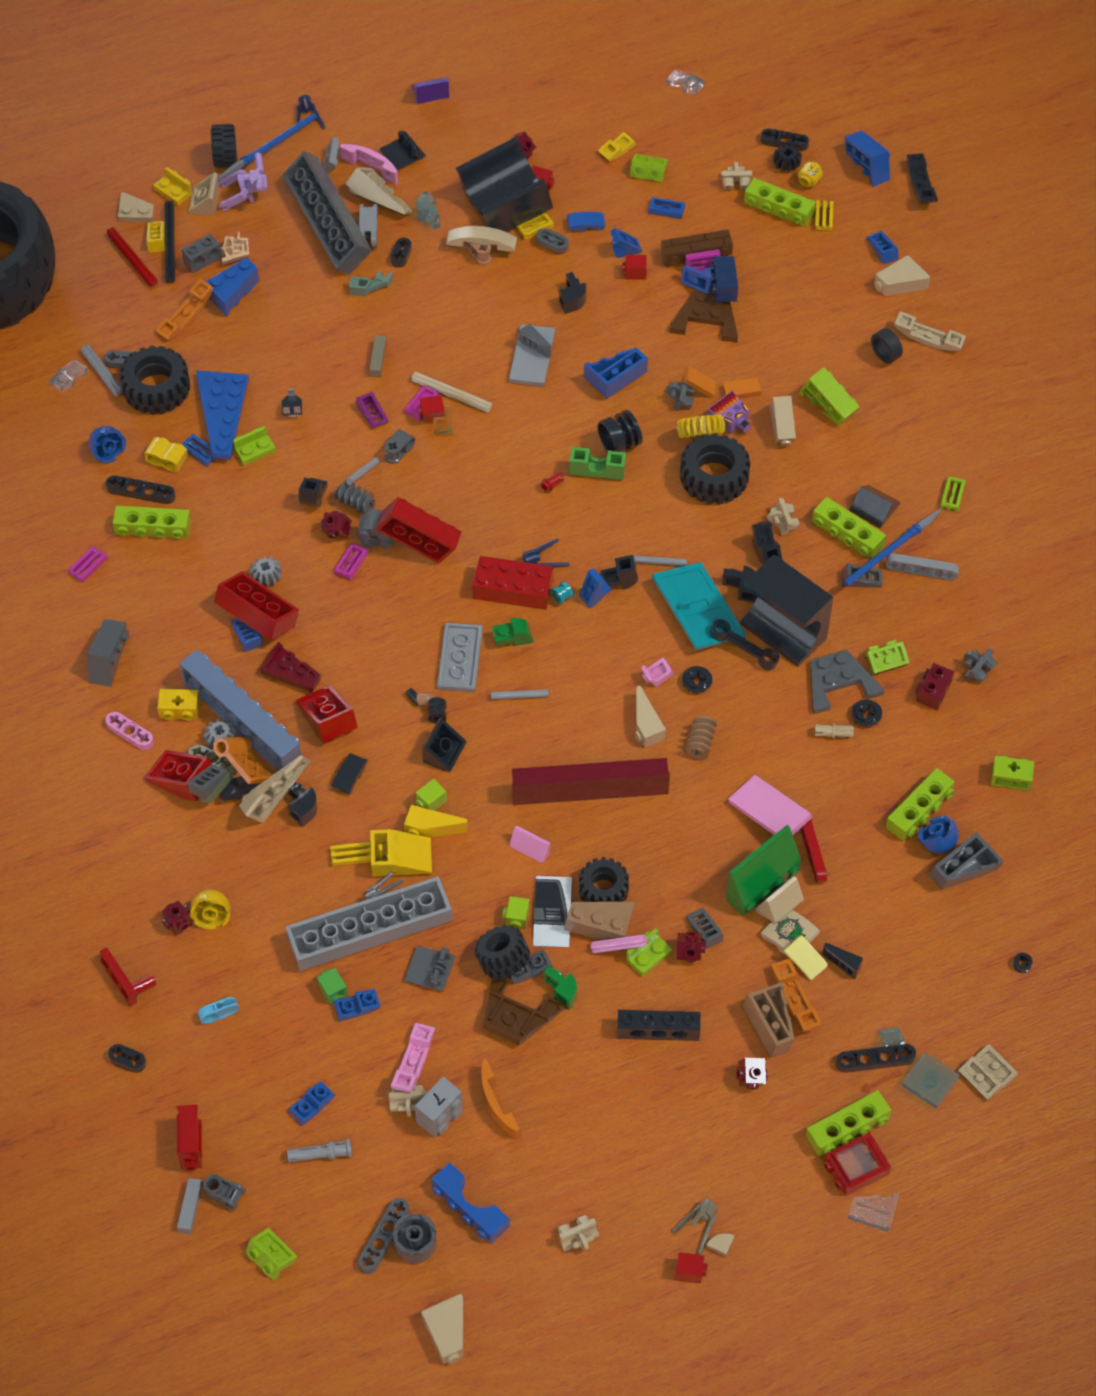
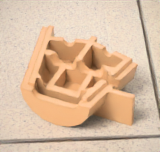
M239 232L237 239L229 236L225 237L223 247H221V253L224 256L222 258V265L250 256L248 238H241Z

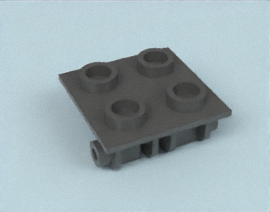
M417 946L404 981L443 992L456 956L451 955L449 949L445 947L436 951Z

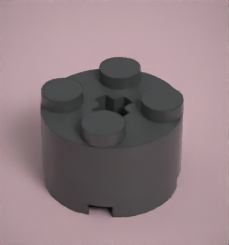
M367 510L364 515H360L357 537L362 542L363 547L372 548L375 545L385 549L391 548L394 539L375 530L383 510Z
M411 1213L402 1216L396 1222L393 1231V1241L398 1256L413 1265L423 1262L432 1256L437 1247V1238L434 1223L429 1217L423 1214L412 1215Z

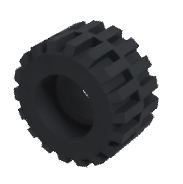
M233 124L212 125L211 145L213 164L215 168L230 167L237 162L235 127Z
M601 857V860L595 858L593 863L589 861L586 863V867L581 869V874H579V893L583 902H624L627 899L629 875L626 873V868L624 866L621 867L619 861L615 863L612 858L606 860V857ZM599 880H607L612 882L614 886L610 889L602 890L596 888L593 884Z
M506 925L494 927V929L486 931V934L482 935L480 940L476 942L475 955L484 973L488 974L490 978L500 979L502 977L505 979L508 976L512 977L515 973L523 970L522 968L526 967L527 961L530 960V950L521 931L517 927L514 928L511 925L508 927Z

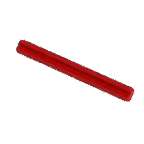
M114 227L108 229L107 235L150 287L157 285V278Z

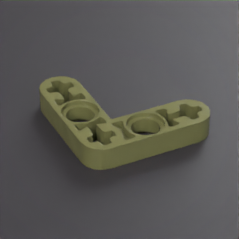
M195 745L189 749L188 754L205 756L209 760L217 758L218 760L212 764L228 770V774L206 799L199 797L203 803H210L218 797L238 771L226 757H218L214 750L202 745Z

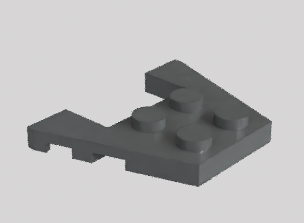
M847 650L811 659L814 714L830 710L831 705L825 693L859 683L867 699L884 695V689Z

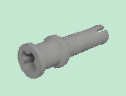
M348 1138L346 1141L333 1143V1141H329L325 1145L287 1149L289 1163L328 1157L331 1160L342 1156L350 1158L352 1157L351 1140Z

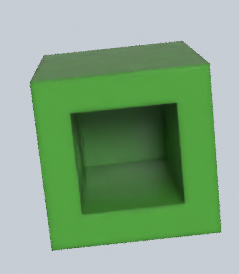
M336 968L325 970L317 977L318 986L330 1005L334 1003V1000L348 996L347 987Z

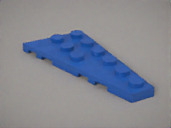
M196 370L212 456L216 459L231 460L234 448L233 440L236 439L249 375Z

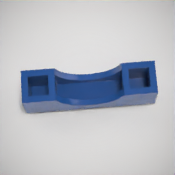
M449 1162L432 1178V1191L439 1198L443 1197L452 1211H458L462 1215V1220L468 1226L472 1225L482 1240L485 1241L487 1239L492 1244L510 1227V1219L496 1205L480 1208L469 1204L462 1194L465 1186V1176Z

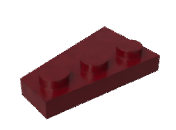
M277 642L261 668V674L313 693L321 680V674L307 663L297 659L294 653L284 649L280 642Z

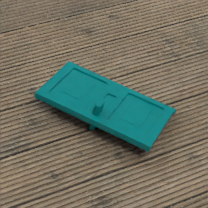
M702 562L652 574L653 581L695 650L729 642L727 640L717 641L711 637L710 629L713 622L717 619L727 621L731 626V631L745 638L747 636ZM715 628L718 632L725 633L722 628Z

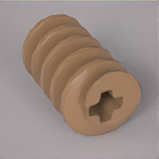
M699 716L693 720L685 748L686 753L690 757L698 760L708 758L710 746H712L711 740L714 738L713 734L717 726V722L713 718Z

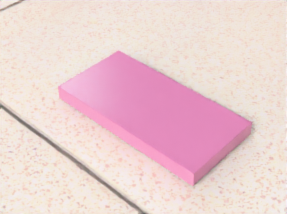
M756 775L728 798L729 804L773 835L786 825L790 827L794 835L812 818L810 812Z

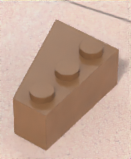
M572 902L564 930L597 940L625 937L635 902Z
M783 982L748 994L742 1006L771 1057L789 1051L794 1041L791 1020L787 1011V999H785Z

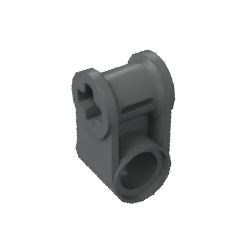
M398 429L385 443V460L390 464L398 463L414 446L415 437Z
M215 1174L207 1176L204 1180V1191L207 1198L230 1210H236L238 1200L246 1192L242 1186ZM213 1184L219 1186L216 1190L209 1189Z

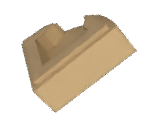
M731 1234L716 1235L708 1241L706 1248L726 1257L735 1236Z

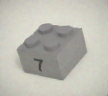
M442 1077L415 1105L416 1123L434 1138L439 1133L443 1134L447 1130L449 1123L453 1119H457L463 1112L462 1091Z

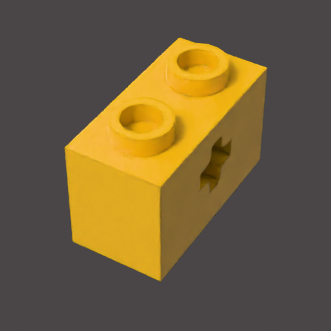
M160 689L157 708L160 719L198 720L200 706L198 690Z

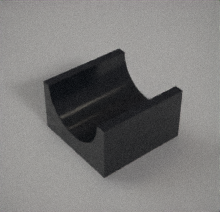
M517 137L456 167L463 191L485 227L508 232L553 208L546 182L543 178L538 180Z
M775 554L745 581L744 587L758 597L748 613L741 619L740 625L799 667L827 639L833 596Z

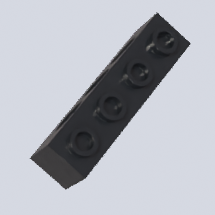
M618 1010L617 1039L699 1041L700 1012Z

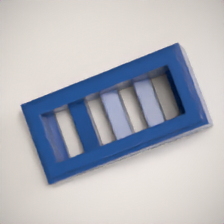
M883 231L867 236L868 242L883 264L890 263L899 258L898 248Z
M239 619L231 621L244 652L262 646L261 637L256 630L250 627L240 631V629L248 627V625L238 626L244 623Z

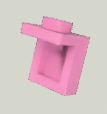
M664 657L648 668L645 665L641 667L644 672L642 676L648 684L651 682L656 687L675 674Z

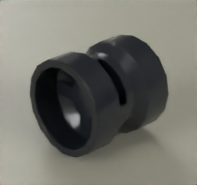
M435 697L428 700V709L430 710L428 712L429 722L436 724L439 718L446 721L447 713L445 710L447 708V701L445 699Z

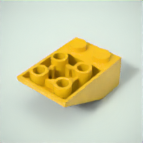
M391 829L370 830L372 877L387 876L390 872H393V876L432 874L430 837Z

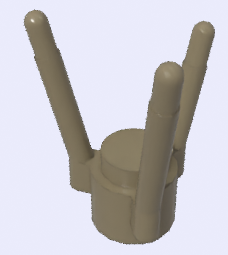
M704 1199L700 1205H697L672 1230L673 1233H676L695 1215L696 1217L690 1223L691 1226H694L699 1219L703 1222L708 1220V1225L697 1252L698 1255H701L712 1225L717 1218L715 1215L718 1210L717 1206L712 1201Z

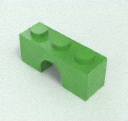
M572 447L569 474L624 480L626 467L625 452L608 451L607 457L595 458L590 454L589 448Z

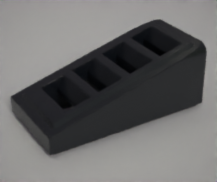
M825 943L822 955L856 979L861 969L863 958Z

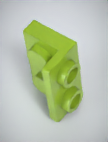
M635 154L631 162L630 176L663 182L668 159Z
M265 426L256 428L252 432L241 435L233 440L234 451L244 466L276 452V447L269 438Z
M896 640L885 643L886 646L879 648V645L867 648L868 652L863 655L864 658H868L872 674L910 663L903 641L897 643Z
M656 928L644 934L648 941L645 947L627 949L626 961L642 977L672 953V948L659 937V931Z
M269 1228L251 1238L246 1249L248 1257L273 1281L278 1279L280 1271L296 1262L298 1257Z

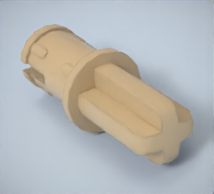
M833 723V725L816 724L815 737L829 736L835 739V737H853L854 727L850 725H835Z

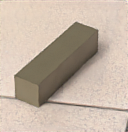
M375 335L369 369L370 377L381 378L387 344L386 336Z

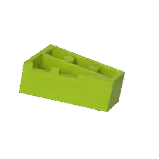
M825 367L809 378L799 392L801 396L806 395L812 400V405H819L824 409L823 413L839 426L859 409L856 400L850 397L845 388L834 379L832 373L827 371Z

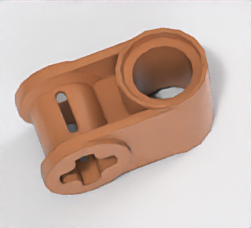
M465 242L468 251L473 255L478 264L488 265L491 262L490 244Z

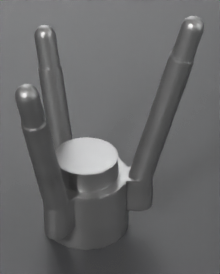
M390 872L373 887L367 889L368 892L364 895L366 899L383 895L403 883V880L400 879L380 890L379 887L393 876V872Z

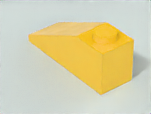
M411 805L404 823V831L430 838L465 833L468 831V819Z

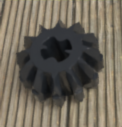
M785 144L784 147L779 145V148L775 149L773 162L776 165V169L781 168L782 172L784 170L790 172V170L796 171V168L800 167L802 154L799 152L798 147L794 148L793 144L791 146Z

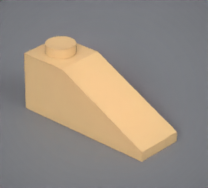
M639 685L636 688L635 737L646 748L665 740L666 729Z

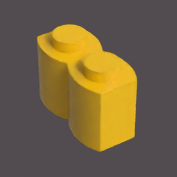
M154 437L144 452L145 461L148 463L162 466L166 470L176 473L188 457L187 449L182 444L170 443L163 437Z

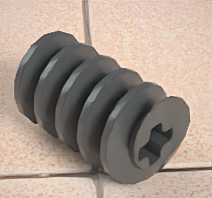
M346 480L337 489L335 499L339 500V502L345 503V505L351 506V508L357 509V511L363 512V514L367 510L374 509L376 502L373 499L374 493L368 494L366 489L361 492L362 487L358 486L355 489L356 484L353 483L349 486Z

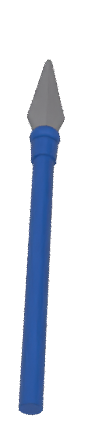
M311 114L252 153L241 157L239 161L224 171L218 179L241 169L243 166L246 167L255 159L256 153H265L317 119L316 114Z
M942 509L913 524L906 533L845 579L843 585L845 587L850 586L907 540L921 533L922 529L926 528Z

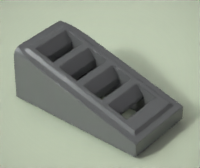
M531 324L519 330L520 342L547 358L551 357V345Z
M846 564L842 570V586H844L843 581L862 566ZM871 568L848 587H882V570Z
M211 764L187 784L189 792L206 799L228 774V770Z
M704 908L686 915V919L694 932L702 934V941H706V949L723 941L724 935ZM700 915L703 916L702 918H700V919H698V920H696V921L693 919V918H696V917H698V916H700ZM704 921L707 922V923H705V924H703V925H701V926H698V924L701 923V922H704ZM710 927V929L702 931V929ZM713 932V935H710L708 937L706 936L707 934Z

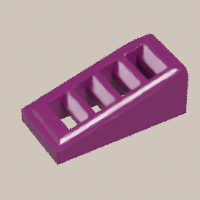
M373 391L356 398L355 403L372 429L389 422ZM381 417L382 420L374 423L373 420Z

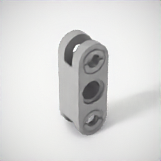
M360 204L359 229L364 238H371L372 248H377V204H373V207H364L363 204Z

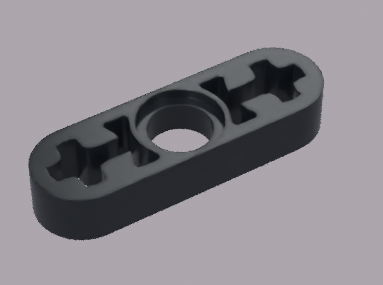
M769 128L761 132V142L767 146L779 147L780 145L784 147L785 144L788 146L793 144L794 148H799V151H805L809 147V138L803 134ZM787 138L789 141L783 142L780 139Z

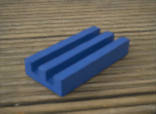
M652 197L648 214L682 219L685 203Z
M192 434L182 443L187 449V453L206 467L210 465V462L215 461L212 456L211 446L196 435ZM202 448H204V449L207 450L209 453H211V455H209L208 453H206Z

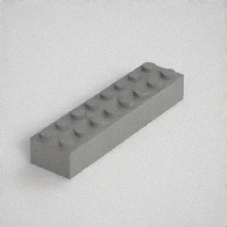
M439 876L285 926L298 969L303 971L453 921L452 908Z

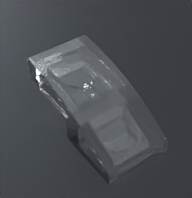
M674 70L667 79L668 85L682 87L683 92L697 94L705 85V81L701 78L680 70Z
M74 359L62 367L49 380V384L63 392L74 386L77 378L87 374L88 367Z

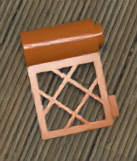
M223 737L215 740L213 745L215 754L218 757H226L248 784L262 783L273 775L253 753L252 742L248 737Z

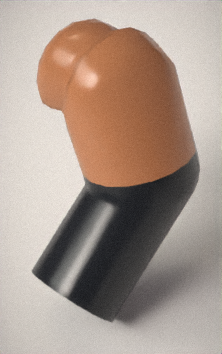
M413 688L408 689L405 693L416 706L428 705V700L434 698L431 693L418 694Z

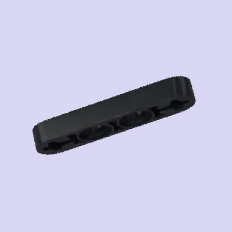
M110 476L106 480L107 490L111 494L162 504H170L176 498L174 488L168 485L121 476ZM131 485L137 487L133 491L127 490V488ZM147 489L154 490L152 494L145 493Z
M910 1044L844 1051L838 1054L836 1067L843 1073L909 1065L915 1060L916 1050ZM904 1051H907V1054H910L909 1058H906V1056L903 1055ZM888 1053L892 1059L890 1061H883L880 1055ZM867 1055L872 1061L869 1064H864L861 1062L860 1057ZM842 1059H846L849 1064L845 1066Z

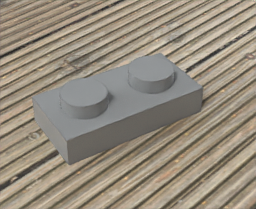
M335 137L331 139L326 147L323 167L327 174L330 173L332 168L335 169L338 163L336 156L339 154L340 147L338 146L339 139Z

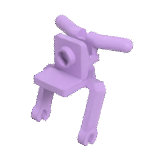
M261 153L255 154L256 170H250L247 174L244 170L240 169L219 179V184H222V187H227L238 181L241 188L239 194L219 203V208H222L223 211L229 210L230 207L245 201L247 198H249L250 203H254V192L268 189L267 176L263 174Z

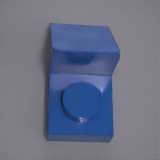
M613 228L610 231L614 243L612 248L617 258L642 252L637 238L617 228Z
M689 265L683 266L681 283L709 294L712 278L710 268L698 270Z
M591 569L587 572L579 596L589 608H592L611 591V588L595 569Z

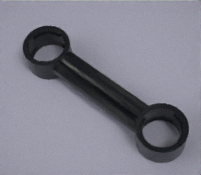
M717 619L713 622L710 629V635L713 639L731 642L756 657L759 665L765 670H773L780 659L777 651L771 648L761 649L731 631L730 624L723 619ZM715 628H722L725 633L718 632ZM764 657H770L774 662H769Z

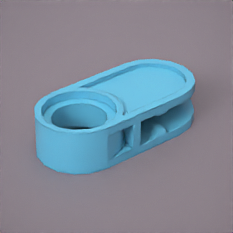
M228 997L202 1007L198 1011V1016L202 1024H209L236 1013L239 1010V1006L234 997Z

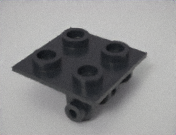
M403 130L398 132L397 140L380 148L381 152L397 170L426 157L421 148Z

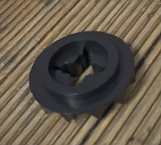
M701 666L688 668L682 676L683 687H686L688 692L693 691L695 694L698 692L704 693L705 690L710 689L713 681L709 670ZM697 675H699L700 680L698 685L694 681Z
M860 700L852 708V717L855 723L861 724L862 727L869 726L871 728L872 725H878L882 719V709L878 703L872 700ZM869 709L868 717L864 718V713Z

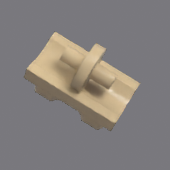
M734 162V167H728V171H721L720 178L724 189H733V182H740V189H747L752 180V170L745 171V167H738V162Z
M779 498L778 504L770 509L771 513L767 515V519L778 526L781 536H786L789 531L798 528L799 521L798 518L790 517L794 513L793 504H786L784 498Z
M415 1085L411 1093L392 1088V1093H389L390 1112L407 1111V1117H411V1111H415V1105L427 1094L426 1090L423 1089L422 1085Z
M583 1215L576 1220L577 1226L570 1228L568 1224H564L558 1228L564 1252L578 1247H582L584 1251L589 1250L588 1243L599 1236L594 1218L589 1219L586 1215Z

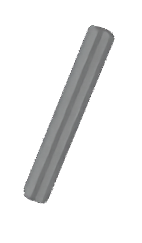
M90 345L82 346L83 355L115 396L122 394V387Z

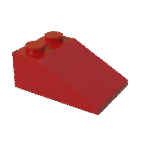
M330 685L296 699L297 705L314 733L323 743L332 741L334 738L348 734L358 728L353 708Z
M165 750L145 776V780L182 799L197 801L199 797L189 792L187 784L212 763L205 756Z

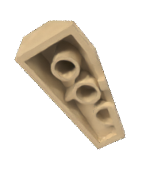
M356 168L346 182L350 192L355 195L362 196L402 214H411L413 212L401 198L393 195L395 191L385 186L386 181L372 168Z
M302 755L297 757L247 793L239 805L241 810L247 817L264 823L311 761Z

